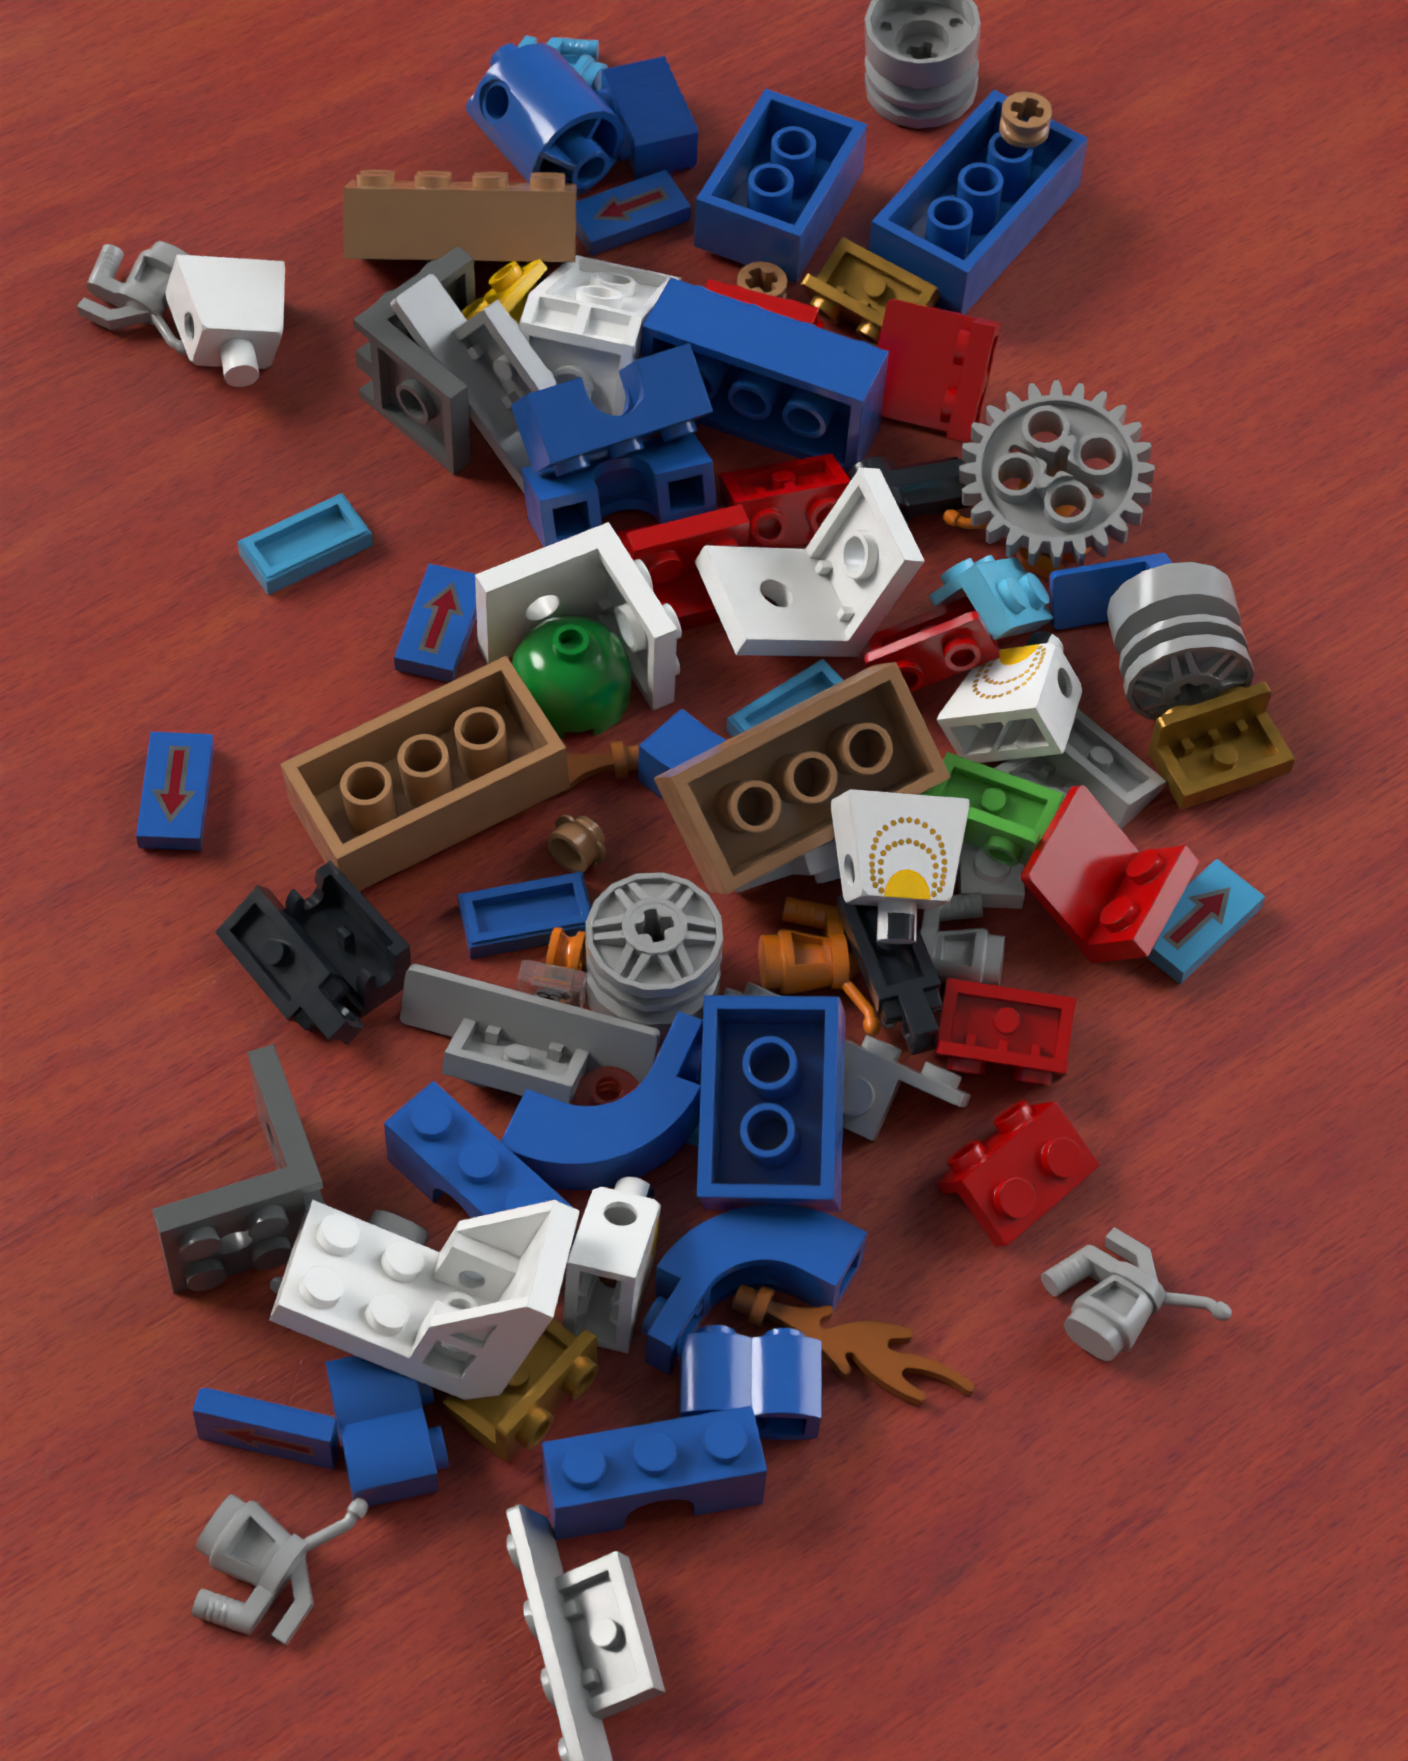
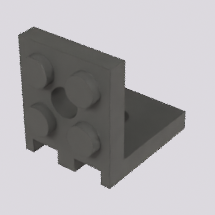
M459 246L439 260L429 262L420 273L396 290H390L383 294L377 303L353 319L354 328L369 339V342L356 350L357 367L372 378L370 382L359 389V397L453 475L471 463L468 386L419 347L392 309L391 301L428 274L436 276L460 311L475 301L474 258Z
M274 1044L247 1053L258 1118L276 1170L152 1209L165 1268L173 1293L187 1289L192 1291L208 1290L221 1284L228 1276L253 1268L269 1270L284 1265L289 1261L303 1215L311 1201L315 1200L325 1205L320 1189H323V1182Z

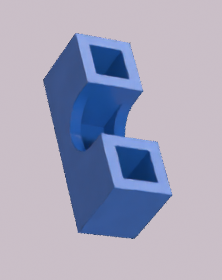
M690 343L637 359L618 371L626 396L624 410L619 416L606 414L593 405L587 394L582 377L528 393L510 406L534 474L553 468L556 477L565 476L591 466L588 456L607 450L610 459L614 460L644 449L643 438L661 433L663 441L666 443L697 432L698 429L695 421L712 413L713 409Z
M693 433L664 443L662 436L642 440L644 449L614 460L610 459L606 450L588 456L591 466L561 477H556L553 468L534 474L532 466L523 467L521 470L528 520L544 548L602 525L601 520L605 516L621 510L635 509L649 512L655 516L659 524L717 510L713 461Z
M434 1081L384 1122L387 1160L433 1203L446 1192L461 1205L470 1218L551 1200L572 1207ZM574 1232V1236H573V1240H572V1244H571L570 1250L572 1249L573 1243H574V1241H575V1232Z
M752 1405L542 1442L543 1479L555 1541L624 1529L625 1518L629 1513L643 1505L662 1500L680 1499L689 1501L692 1504L694 1516L763 1504L767 1468Z

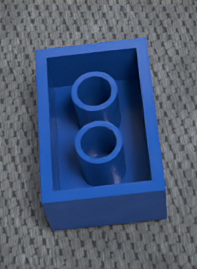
M765 88L696 198L694 246L744 265L759 261L773 263L785 272L788 281L797 283L863 172L868 124Z
M704 995L697 1198L706 1210H735L753 1205L786 1204L812 1208L822 1212H840L846 1017L840 997Z

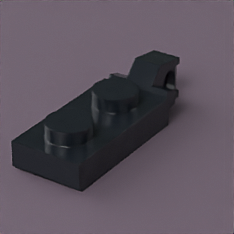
M257 885L215 931L217 936L287 1020L297 1022L304 1030L310 1032L318 1027L328 1040L333 1041L335 1039L343 1041L345 1045H348L365 1025L350 1005L342 1000L350 991L347 984L342 980L343 976L272 891Z
M843 895L837 896V912L877 1013H881L885 1025L899 1022L902 1036L911 1056L935 1050L937 1047L935 1036L936 1033H939V1028L933 1013L942 1011V1001L940 998L941 982L918 926H916L915 943L887 944L877 942L878 906L848 904L845 902Z

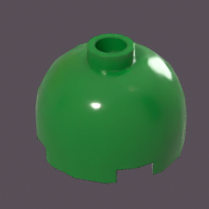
M561 615L546 619L523 637L514 652L512 659L513 667L560 739H564V732L580 733L593 729V736L602 734L620 721L630 704L632 668L622 641L599 621L581 615Z

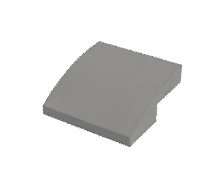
M1078 708L1063 754L1010 759L994 768L1064 793L1065 797L1071 787L1084 785L1120 829L1136 817L1163 790L1167 782Z

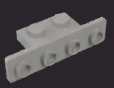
M428 274L393 299L391 307L419 347L468 386L469 417L524 492L521 468L531 466L510 405L528 393L548 388L558 383L555 381L552 372L543 364L524 337L516 321L507 313L498 299L469 320H466L436 276Z
M411 964L405 974L400 1021L406 1025L453 1037L444 1052L442 1074L463 1079L477 1087H492L523 1096L526 1089L571 1104L586 1073L638 1087L648 1075L657 1057L661 1035L657 1028L419 964Z
M748 982L744 992L726 987L723 996H781L751 982ZM869 1035L865 1036L862 1045L845 1038L843 1128L870 1140L877 1139L902 1081L959 1107H967L972 1095L958 1089L962 1077L926 1061L920 1072L898 1062L902 1050Z
M518 1504L506 1511L511 1529V1534L507 1536L506 1540L507 1549L514 1566L523 1576L528 1600L524 1602L523 1606L525 1620L531 1633L540 1643L546 1667L541 1671L542 1687L548 1701L557 1710L563 1737L559 1739L558 1743L561 1761H613L602 1719L666 1693L630 1559L628 1556L615 1551L564 1574L549 1519L522 1504Z

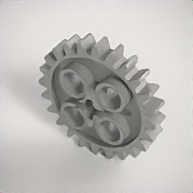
M1054 380L1050 395L1042 396L1036 385L1031 383L1028 388V400L1022 402L1015 394L1009 391L1006 393L1005 412L992 405L986 407V422L988 425L974 422L971 426V439L975 443H963L962 460L966 464L959 466V483L967 485L962 489L963 505L975 506L971 510V524L978 526L989 523L986 528V542L988 544L1005 537L1007 538L1005 556L1010 558L1021 547L1028 549V563L1034 566L1041 553H1050L1054 569H1059L1063 553H1071L1076 563L1082 566L1084 565L1086 548L1092 547L1097 554L1105 557L1108 553V536L1123 544L1127 541L1128 527L1126 523L1140 526L1143 509L1139 505L1150 504L1152 488L1146 484L1153 482L1155 465L1146 463L1150 459L1151 443L1137 442L1141 438V423L1134 422L1123 426L1127 410L1124 404L1108 412L1105 409L1106 392L1102 391L1092 401L1084 399L1083 383H1078L1071 396L1063 395L1059 380ZM1047 431L1054 433L1059 438L1053 442L1042 443L1036 441L1032 436L1038 432ZM1014 449L1020 451L1016 453H1010V451ZM1091 458H1100L1106 460L1111 466L1103 470H1095L1086 466L1084 462ZM1010 478H1019L1026 481L1029 485L1021 490H1011L1003 486L1002 483ZM1092 495H1103V497L1097 499L1092 497ZM1062 505H1071L1078 508L1081 513L1075 517L1066 518L1059 516L1054 512V509Z

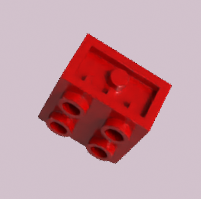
M898 299L889 300L886 304L877 348L889 351L881 417L946 431L947 439L970 443L972 441L971 426L974 422H980L1002 323Z
M1084 785L1070 788L1021 872L1020 878L1091 963L1148 957L1200 861L1187 845L1138 851Z

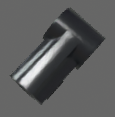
M871 457L855 464L847 472V476L852 480L859 468L880 469L906 524L912 517L941 513L948 509L959 510L970 507L962 503V489L967 485L959 483V466L964 465L965 462L958 457L896 467L891 459Z

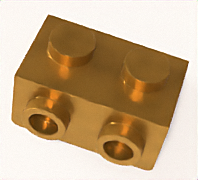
M843 236L817 278L806 274L801 282L803 289L811 300L809 305L819 308V316L834 324H837L840 318L858 327L856 333L875 347L878 345L885 308L889 300L898 299L934 307L941 296L936 286Z
M1266 682L1246 688L1242 686L1232 687L1222 692L1216 698L1192 706H1175L1156 719L1148 754L1161 777L1167 781L1166 785L1181 810L1291 773L1295 757L1267 713L1272 692Z
M552 1318L501 1395L463 1400L450 1394L442 1402L443 1414L508 1463L522 1447L527 1450L534 1448L549 1431L554 1421L552 1413L568 1396L572 1399L580 1397L594 1381L599 1371V1365H597L598 1337L588 1329H584L577 1337Z

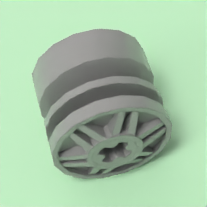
M872 0L865 16V88L869 103L880 116L894 124L916 129L939 127L958 119L973 104L978 90L977 73L979 61L977 54L980 48V18L977 5L973 0Z
M1195 562L1161 565L1142 571L1124 582L1110 598L1107 617L1113 643L1120 657L1119 670L1124 679L1125 696L1132 711L1146 719L1156 721L1157 718L1175 706H1192L1216 698L1229 688L1236 686L1246 688L1251 686L1254 669L1248 654L1247 641L1240 627L1241 617L1234 589L1228 575L1216 567Z
M661 872L634 874L612 883L594 900L585 922L586 999L591 1011L657 1028L661 1033L659 1045H663L678 1011L703 1020L704 995L719 996L720 964L722 962L723 948L722 919L710 896L687 879Z

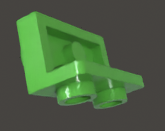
M947 752L943 762L951 778L919 795L969 799V812L963 842L983 849L989 858L998 863L1008 866H1016L1018 863L1026 865L1065 798L1064 793Z

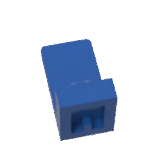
M1163 552L1053 571L1049 576L1050 612L1053 615V619L1050 621L1057 630L1107 622L1110 598L1124 582L1142 571L1173 562Z

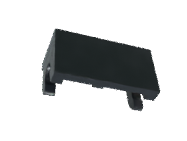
M330 860L316 870L314 882L317 886L315 891L304 900L295 889H292L286 898L285 906L298 924L343 976L342 980L350 989L343 999L362 1018L404 989L405 974L411 965L410 946Z

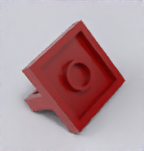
M742 504L724 508L723 505L717 507L715 511L663 524L655 522L615 532L633 561L640 559L645 564L652 580L654 594L661 605L668 603L673 608L678 617L681 631L721 621L697 569L695 560L704 546L748 547L750 522Z

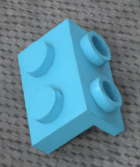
M989 555L975 563L971 558L966 559L944 572L940 576L944 585L929 595L935 607L946 605L968 596L994 640L1035 631L1053 619V615L1046 605L1049 603V596L1045 587L1034 574L1026 573L1017 557L995 560L992 555Z

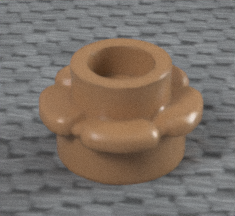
M567 814L556 819L555 826L557 828L548 836L547 847L552 857L560 866L572 873L585 872L590 866L594 867L597 863L600 864L604 861L606 857L605 836L597 823L586 816H578L574 819Z

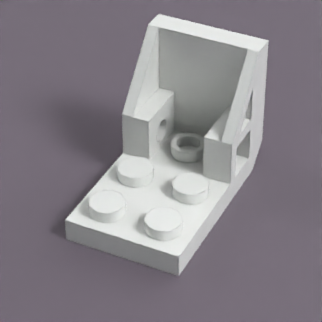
M576 255L575 262H564L529 293L519 328L543 364L552 372L558 384L582 377L587 394L593 405L606 414L619 416L624 410L626 396L618 371L633 361L642 358V326L670 277L680 281L681 277Z
M312 1200L303 1215L269 1320L463 1400L501 1395L554 1316L580 1211L558 1201L551 1200L458 1222L441 1251L437 1252Z

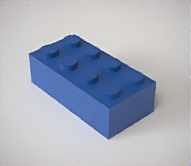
M993 90L871 222L869 251L936 286L941 296L935 306L964 315L1080 186L1088 142L1087 137L1051 119L1048 138L1044 143L1032 148L1015 147L1007 143L1002 138L999 127L1003 102L1008 96L996 90ZM1023 118L1022 121L1028 122L1029 119Z
M670 277L642 326V358L690 343L713 409L712 413L695 421L696 423L799 459L833 453L846 474L855 464L864 460L880 429L889 351L874 347L864 341H856L818 328L811 323L801 322L765 310L758 305L748 304L709 291L702 286L692 285Z

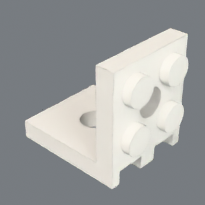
M877 468L858 469L806 549L704 546L695 560L697 569L736 655L858 657L925 562L880 469ZM764 596L775 601L779 607L768 602Z
M609 522L475 574L478 649L487 664L504 656L512 657L523 637L546 619L561 615L586 616L603 623L622 641L632 668L631 677L652 711L674 702L675 676L680 673L676 645L677 639L682 636L678 617L668 603L661 605L653 592L652 580L645 564L640 559L633 561Z

